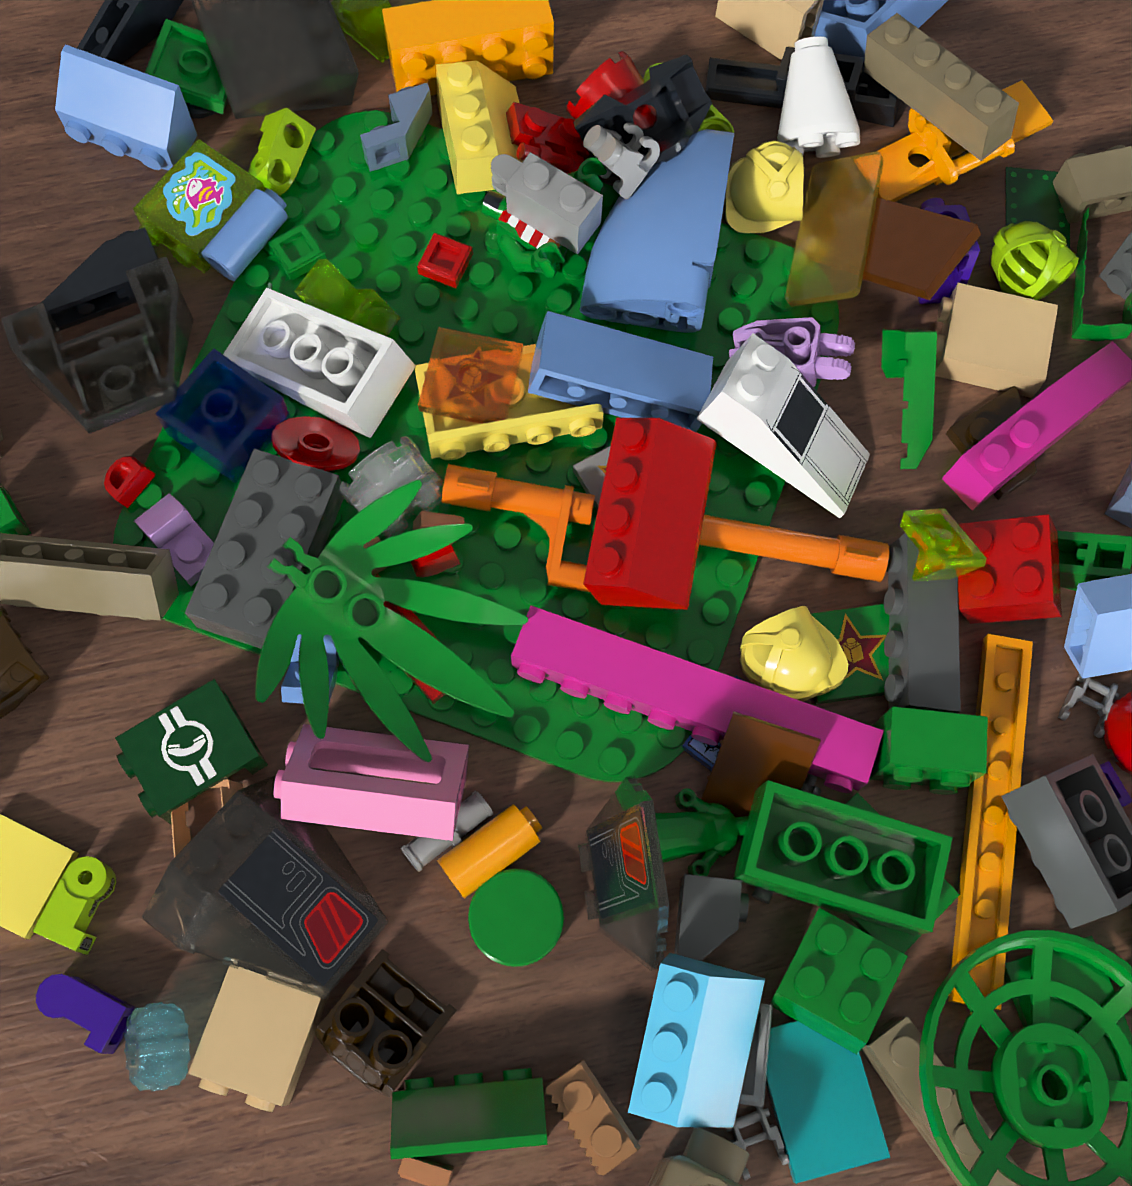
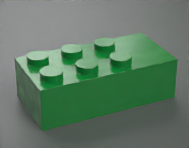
M767 780L755 791L733 880H741L745 884L904 933L920 935L933 932L953 837Z

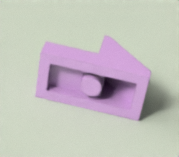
M169 493L135 519L134 522L157 548L170 549L173 567L192 586L199 580L214 543L193 520L187 509Z

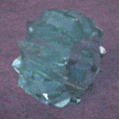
M163 1002L146 1004V1007L135 1008L126 1021L127 1030L124 1033L125 1068L129 1070V1080L139 1091L151 1089L153 1092L166 1090L169 1086L179 1085L188 1073L187 1064L191 1060L189 1054L191 1041L188 1037L189 1025L185 1022L184 1012L174 1003L163 1004Z

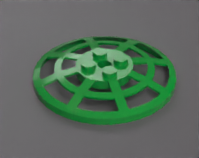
M1025 930L998 937L972 950L950 970L938 987L925 1017L920 1040L919 1078L923 1105L933 1137L947 1165L962 1186H988L997 1170L1019 1186H1108L1115 1182L1119 1176L1132 1186V1047L1124 1032L1116 1023L1132 1008V966L1102 945L1078 935L1054 930ZM1016 949H1033L1031 979H1022L1004 984L989 992L985 997L969 974L976 965L997 954ZM1053 951L1066 953L1091 964L1108 975L1121 988L1101 1007L1095 1000L1078 989L1061 982L1051 981ZM955 988L971 1012L966 1018L958 1036L954 1055V1068L933 1065L934 1040L939 1017L948 996ZM1030 995V1025L1019 1028L1011 1033L994 1009L1011 998ZM1050 997L1072 1005L1083 1012L1089 1020L1077 1033L1065 1026L1051 1023ZM980 1025L998 1047L993 1057L991 1072L968 1069L971 1045ZM1104 1035L1109 1040L1118 1057L1125 1081L1108 1080L1103 1064L1093 1049ZM1045 1072L1050 1073L1058 1084V1094L1054 1100L1049 1098L1042 1088V1077ZM935 1087L955 1090L964 1124L974 1143L981 1151L970 1171L962 1163L947 1134L937 1103ZM970 1091L993 1094L996 1107L1003 1118V1122L990 1139L977 1118ZM1109 1101L1128 1102L1126 1125L1118 1147L1100 1131L1108 1113ZM1019 1137L1033 1146L1042 1148L1047 1180L1026 1173L1006 1158V1155ZM1086 1144L1105 1164L1087 1177L1068 1181L1063 1149Z

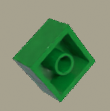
M891 707L872 725V727L884 730L869 779L883 781L884 788L908 790L911 789V784L929 786L930 793L953 795L957 794L958 789L970 786L971 782L986 774L988 717Z
M818 908L770 1005L857 1055L867 1044L908 956L825 910Z

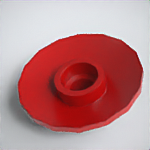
M302 416L289 418L277 424L271 436L272 447L280 457L289 459L297 464L311 466L324 471L344 469L353 464L360 453L359 440L349 429L334 421L319 417Z

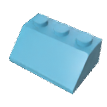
M669 953L659 966L628 1113L675 1127H733L765 978Z

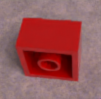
M1049 514L956 524L959 610L970 624L1062 617L1058 532Z

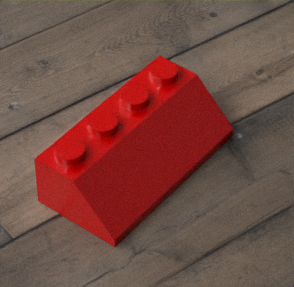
M616 418L583 585L601 605L688 610L717 444L714 439L661 418Z

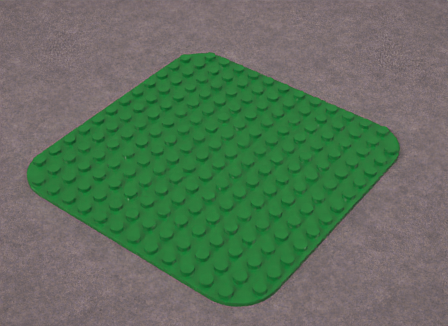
M373 110L339 117L322 126L314 133L295 180L285 193L279 195L287 205L284 210L288 215V219L269 240L271 241L298 225L305 223L325 252L327 262L291 281L271 252L267 242L235 280L145 462V465L156 475L129 508L123 506L115 527L113 544L157 548L134 520L169 493L187 509L193 520L214 543L253 450L257 449L279 456L272 447L271 438L277 424L289 418L302 416L319 417L333 421L230 365L221 358L265 289L268 288V283H272V290L393 339L415 365L474 355L479 347H481L482 353L537 344L547 311L713 356L711 391L726 362L730 359L729 350L735 349L733 331L742 326L759 320L813 317L820 324L821 333L837 334L839 307L834 289L817 264L811 263L805 254L797 252L795 248L754 233L737 232L730 225L721 223L710 288H708L700 331L684 333L589 318L579 310L583 285L592 247L606 217L620 196L613 189V186L603 183V188L598 192L603 195L601 224L578 254L568 249L564 257L565 262L561 263L554 278H547L541 272H517L497 244L496 225L498 220L481 213L482 204L488 191L456 193L443 129L427 124L409 159L370 172L364 157L360 135L370 132L378 126L394 124L391 112ZM434 233L473 248V256L457 288L418 274L417 266ZM415 368L371 438L349 429L359 440L360 453L356 461L344 469L327 471L339 475L345 497L326 544L347 521L363 508L385 494L415 480L422 482L420 490L404 512L386 530L378 535L381 541L412 531L413 522L421 511L461 516L464 518V524L472 525L473 529L470 533L452 544L459 559V565L436 575L417 577L409 561L388 566L377 573L380 577L408 579L450 587L488 599L527 616L531 605L717 672L758 559V555L699 545L688 610L601 605L589 592L547 585L546 564L549 553V537L546 531L523 513L491 508V512L442 503V491L447 466L451 464L496 472L498 478L565 489V485L574 487L573 491L586 493L573 472V465L611 446L616 418L622 417L604 413L602 428L596 429L594 433L583 437H574L571 434L553 437L549 442L538 445L523 442L512 444L507 449L499 452L478 450L467 452L465 456L455 460H443L440 457L431 459ZM821 379L816 380V386H814V389L816 391L818 390ZM702 423L696 432L714 439L717 443L704 515L769 526L785 480ZM594 506L590 525L568 521L561 557L562 561L587 565L597 517V510ZM174 568L179 595L162 619L260 656V648L199 629L185 614L197 582L190 586ZM413 612L442 644L467 663L513 709V717H504L479 709L446 694L435 704H432L402 669L382 656L364 639L358 638V642L371 655L390 680L409 712L588 779L619 783L653 775L664 769L684 751L682 745L692 734V731L678 726H674L673 730L655 726L647 721V715L633 710L630 711V714L613 711L604 706L605 700L587 694L585 699L571 696L560 689L561 684L544 679L543 683H536L517 674L518 669L512 667L511 654L523 625L464 623ZM339 659L336 685L359 693Z

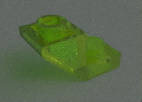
M319 259L294 291L306 304L386 337L400 320L398 314L374 289H355L327 259Z

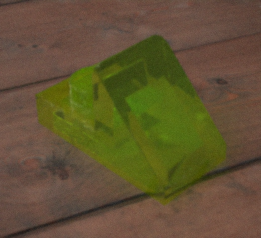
M333 0L326 6L327 17L376 59L383 63L389 58L382 9L392 7L388 0Z
M945 508L904 511L900 527L919 550L912 576L913 581L952 579L985 566L987 558Z

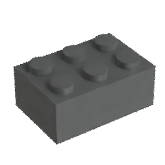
M1094 754L1001 796L1008 808L1011 821L1019 829L1030 850L1034 865L1041 871L1053 894L1054 903L1059 912L1064 915L1070 929L1116 913L1132 904V824Z

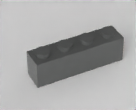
M906 532L889 546V560L886 572H888V590L884 598V610L886 614H889V632L884 641V652L889 657V675L885 681L884 695L886 700L889 701V709L891 707L959 713L961 712L957 539Z

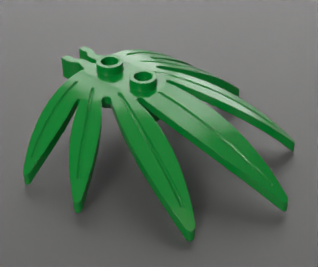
M415 480L378 498L354 515L330 539L318 558L304 554L302 546L291 537L284 542L282 546L293 553L294 561L305 568L307 574H304L293 565L284 566L275 558L267 565L273 572L279 575H287L296 588L278 610L264 639L257 667L255 695L256 700L263 703L272 694L287 670L295 649L297 636L300 635L299 680L302 699L315 737L323 739L326 733L329 708V672L323 639L325 635H329L348 676L374 714L417 757L424 762H431L432 756L406 705L379 665L358 642V638L364 639L382 656L424 684L479 709L504 717H513V709L467 663L429 633L385 607L384 602L386 601L401 608L435 618L473 624L523 625L528 622V617L488 599L450 587L408 579L374 577L371 572L374 568L398 565L421 558L459 540L473 529L471 524L426 527L387 538L368 548H364V544L386 530L408 507L422 486L420 480Z

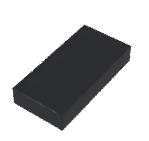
M709 58L705 92L710 100L782 108L785 89L776 84V76L780 65Z

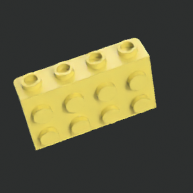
M536 344L482 353L485 370L510 377L487 389V413L468 397L443 404L454 382L439 363L465 366L473 355L415 365L431 459L440 457L443 460H455L465 456L467 452L478 450L499 452L507 449L512 444L523 442L538 445L549 442L553 437L571 434L574 437L587 436L594 433L596 429L602 428L603 408L601 404L576 406L528 393Z

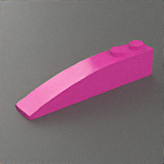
M1112 341L1049 386L964 453L942 479L973 511L1131 382L1132 360Z

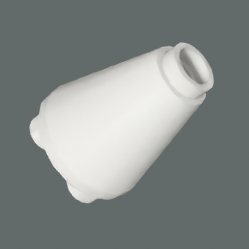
M809 37L795 42V52L791 54L777 140L795 147L802 155H804V152L816 151V157L818 158L836 156L840 154V148L859 145L860 128L832 48L828 46V39L826 37Z

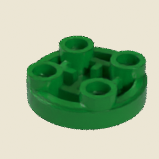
M509 869L498 872L483 883L471 900L468 914L470 933L480 951L492 961L509 967L528 966L547 956L557 944L564 922L563 906L555 888L541 875L524 869Z

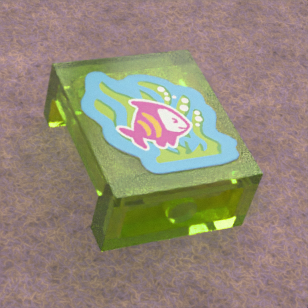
M198 139L140 200L133 210L141 224L139 229L146 228L154 245L158 246L162 243L170 249L174 258L183 266L190 268L193 265L203 273H206L211 266L204 259L201 252L255 189L265 192L263 182Z

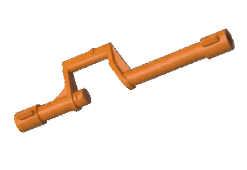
M448 464L442 491V503L491 512V508L523 513L540 525L549 537V553L546 564L547 585L590 593L583 585L587 565L562 561L561 557L568 521L590 525L595 495L573 491V486L565 485V489L498 478L496 472ZM704 515L699 545L830 568L833 574L877 582L883 580L889 560L888 543L844 535L831 538Z

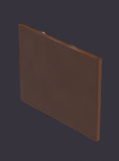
M733 711L725 736L720 741L721 747L711 774L707 776L708 782L701 800L709 804H722L730 809L735 817L749 816L755 791L767 780L801 790L821 739Z

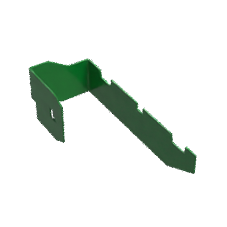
M1088 208L1082 218L1076 256L1079 260L1075 269L1071 337L1073 339L1095 342L1124 339L1132 332V292L1124 303L1122 323L1102 326L1082 323L1083 308L1081 309L1085 287L1086 265L1084 266V261L1086 260L1088 230L1086 231V221L1089 217Z
M924 329L882 330L881 368L886 378H904L903 401H908V409L902 410L901 443H907V457L901 458L900 469H917L933 439L937 331Z

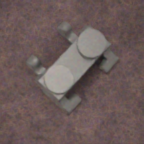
M626 123L624 125V130L629 134H633L631 141L627 144L620 141L622 136L617 132L604 129L600 125H595L587 132L583 145L606 168L607 173L600 175L603 179H607L612 172L620 177V180L614 182L613 189L624 199H629L657 161L660 154L659 144L653 138L644 136L641 128L634 123ZM641 145L649 148L645 157L638 152Z

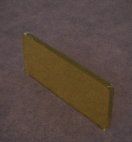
M875 151L825 161L813 166L785 299L790 306L853 298L859 294L884 163L880 152Z

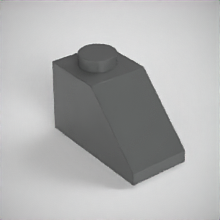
M684 874L680 879L674 954L701 961L738 930L739 922H746L749 895L741 893V880Z

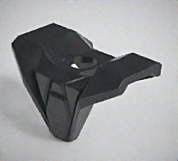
M686 54L650 67V79L619 99L615 100L607 95H603L573 122L582 141H584L587 132L593 126L600 125L604 129L615 131L622 136L620 139L622 143H629L633 134L627 133L624 130V125L626 123H634L633 115L635 110L641 105L648 104L654 107L656 119L650 127L641 128L644 136L653 138L659 144L660 154L654 164L661 161L667 162L676 157L678 151L688 143L690 136L698 132L712 105V101L706 94L693 67L692 59ZM642 145L638 149V152L644 157L649 151V148H645ZM588 150L591 158H597L591 151Z

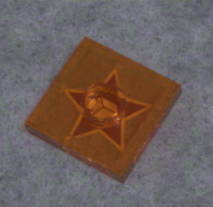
M438 327L418 403L419 412L479 424L507 420L523 354V344Z

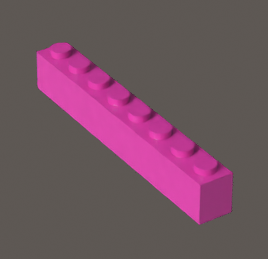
M530 605L527 613L528 622L523 624L511 654L512 667L518 669L517 674L536 683H543V680L547 679L561 684L560 689L563 692L577 698L585 699L587 694L603 699L605 700L604 706L622 714H630L631 710L648 716L647 721L655 726L668 730H673L674 726L692 731L691 737L695 740L714 746L723 740L733 711L821 739L808 773L825 779V786L839 792L851 793L852 789L859 791L868 784L884 730Z

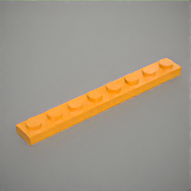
M987 634L983 638L976 716L988 717L987 771L985 775L971 782L968 790L959 883L960 895L958 896L951 969L972 950L993 939L1008 935L1017 826L1011 821L1008 808L1001 796L1021 787L1033 641ZM1006 952L985 960L969 972L984 997L1004 984ZM954 988L948 997V1002L966 1005ZM1002 1004L998 1005L994 1010H1001Z

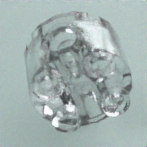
M407 436L400 437L402 446L398 448L393 441H390L369 454L348 473L353 479L350 486L347 482L344 483L342 481L339 487L343 498L359 512L378 498L415 480L422 482L420 490L408 507L382 532L386 538L402 533L409 525L407 519L412 517L419 509L421 511H430L442 501L440 488L443 485L444 479L429 466L420 454L418 446Z

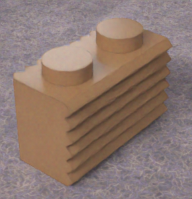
M583 1059L546 1085L545 1094L551 1095V1103L557 1104L556 1111L562 1113V1121H568V1129L573 1130V1137L575 1139H579V1147L584 1148V1154L590 1157L589 1161L591 1165L595 1166L597 1174L606 1175L641 1148Z

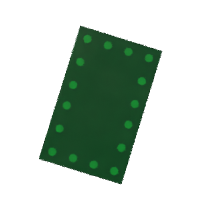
M1006 167V226L1023 221L1038 222L1050 230L1060 232L1066 239V246L1070 249V224H1068L1053 185L1058 172Z

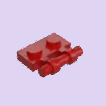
M513 102L507 110L506 117L511 143L519 146L517 149V159L524 161L531 152L568 174L578 171L580 165L589 156L587 148L584 147L583 141L575 129L573 123L575 120L542 111L539 108L529 107L517 102Z

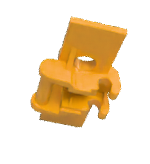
M1021 80L1002 89V91L1019 102L1011 139L984 160L980 161L969 152L952 161V157L960 155L966 149L911 108L908 122L910 135L857 160L855 165L878 198L896 202L932 183L938 185L943 182L946 185H951L957 182L958 176L998 156L1004 158L1015 152L1014 143L1052 125L1053 119L1029 87ZM914 154H922L929 159V162L922 167H916L909 162L908 158Z

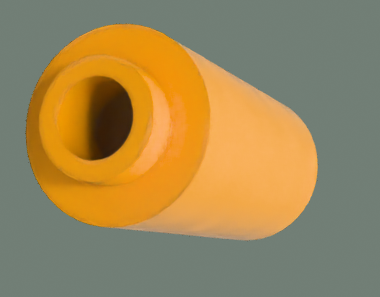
M512 804L440 857L437 862L465 899L491 877L504 870L541 841L536 833L542 829V826L527 806L519 811Z

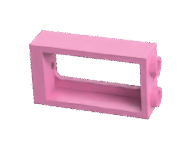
M303 724L297 741L289 742L285 760L286 769H279L276 774L274 798L281 799V819L453 841L466 784L469 745L424 739L432 756L431 762H424L394 735L326 727L325 737L319 739L315 737L311 725ZM311 768L326 769V770L341 771V772H349V773H357V774H365V775H373V776L396 778V779H404V780H412V781H420V782L435 783V784H424V783L400 781V780H393V779H385V778H377V777L353 775V774H346V773H338V772L315 770V769H311Z

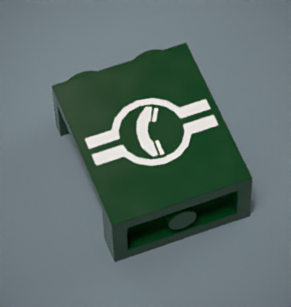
M215 679L115 737L123 751L116 755L121 767L130 779L136 776L144 791L138 794V797L145 810L152 818L158 815L169 824H172V811L244 767L253 775L268 766L226 692Z

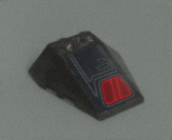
M272 776L238 790L180 851L167 867L142 918L181 950L193 954L197 952L218 959L224 965L236 969L241 967L264 975L266 979L326 999L385 928L388 920L324 824L281 819V799L274 798L276 777Z
M630 776L623 780L587 828L585 833L586 843L577 844L581 872L590 871L592 890L584 891L588 920H597L598 931L650 971H659L660 963L664 959L663 951H666L667 945L666 939L661 938L660 933L668 932V893L653 800L647 791L642 789V784L637 782V777Z

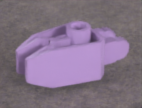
M813 317L759 320L733 331L735 349L729 350L730 358L754 333L788 357L813 387L816 386L817 379L843 380L850 376L851 363L844 359L821 357V355L835 357L851 356L855 349L854 340L848 336L821 333L820 324Z

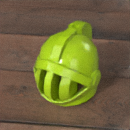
M1023 221L1017 224L1011 223L1006 227H1002L993 237L995 245L992 248L991 266L1003 293L1039 301L1063 284L1074 272L1078 264L1079 258L1066 246L1065 237L1060 232L1050 230L1038 222Z

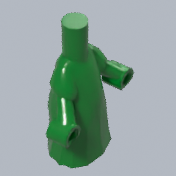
M689 788L678 792L675 795V802L679 809L685 810L690 807L698 812L665 813L642 811L641 818L649 866L653 868L664 862L706 852L701 860H697L688 866L689 875L706 877L711 866L719 856L723 857L730 853L736 845L738 837L744 835L749 816L735 817L730 809L722 804H709L701 800ZM683 796L687 798V802L683 800ZM696 867L700 869V874L696 872Z

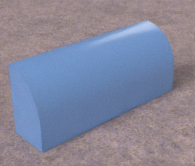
M547 311L533 356L528 393L576 406L601 404L603 413L622 418H661L696 432L702 424L697 420V417L711 392L713 356Z

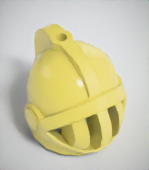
M773 140L752 148L746 154V157L740 158L732 164L728 173L724 200L725 219L731 228L741 233H765L793 221H802L804 181L802 153L785 142Z
M807 606L792 608L768 618L747 631L742 638L740 646L742 671L752 683L762 688L799 701H806L836 689L846 678L849 664L843 649L835 636L811 616Z

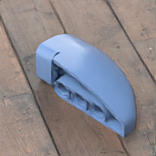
M705 129L692 134L688 143L678 151L676 157L667 162L661 161L651 167L646 177L629 199L619 196L606 217L591 250L579 309L583 315L593 319L676 332L692 333L700 331L717 252L734 139L733 132Z

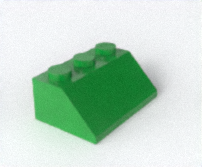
M532 1068L503 1070L502 1081L483 1082V1072L453 1075L454 1085L434 1087V1077L404 1080L405 1090L392 1092L391 1160L548 1145L542 1077L532 1078Z

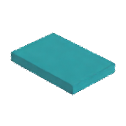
M799 1021L771 1027L766 1086L778 1130L784 1144V1151L789 1159L788 1166L793 1182L797 1184L890 1158L860 1053L858 1052L856 1055Z

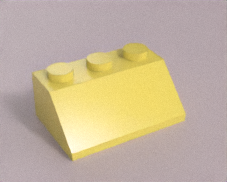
M477 60L436 64L437 104L456 193L463 194L495 190L492 186V160L501 154H507L517 159V149L519 146L511 143L506 112L512 103H519L516 86Z

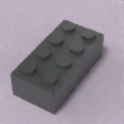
M253 450L185 611V614L197 628L262 649L264 639L275 615L287 597L296 588L287 575H279L270 570L267 565L275 558L282 565H293L304 574H307V570L294 561L293 553L282 545L291 537L302 546L304 554L318 558L326 545L345 497L339 475L311 466L297 464L289 459L264 451Z

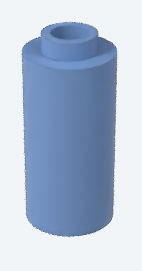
M255 189L201 252L202 256L220 274L229 280L235 281L288 219V215L284 210L287 206L278 194L270 189H266L265 192Z

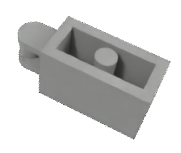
M531 152L523 162L507 154L498 155L492 160V186L497 192L506 197L507 212L578 254L601 224L603 195Z

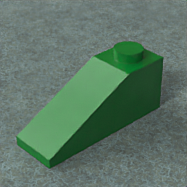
M1057 531L1060 587L1076 591L1078 583L1132 574V536Z

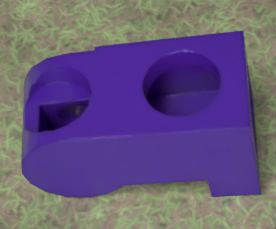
M64 974L51 975L39 985L36 993V1004L40 1012L47 1017L68 1019L89 1030L90 1034L84 1045L100 1054H114L138 1011V1008L76 976Z

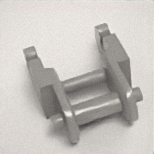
M1079 674L1076 680L1080 683L1069 690L1058 718L1065 721L1070 715L1069 709L1076 702L1081 701L1098 710L1097 714L1100 716V719L1095 728L1094 736L1101 738L1105 734L1104 721L1107 720L1111 706L1114 704L1112 701L1113 699L1117 700L1119 697V693H1117L1118 684L1113 683L1108 687L1091 679V677L1082 679ZM1087 687L1104 695L1101 703L1084 696Z
M755 1106L756 1111L736 1118L733 1127H725L727 1132L731 1130L735 1139L730 1142L746 1150V1147L766 1139L772 1140L782 1165L789 1163L788 1156L783 1150L784 1144L777 1126L773 1124L769 1126L766 1117L770 1116L768 1108L763 1110L762 1107ZM760 1121L764 1132L743 1140L739 1129ZM746 1166L742 1173L744 1181L751 1178Z

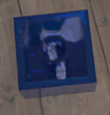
M214 348L155 413L170 437L234 483L243 475L253 450L264 451L272 442V432L277 424L291 418L281 395Z

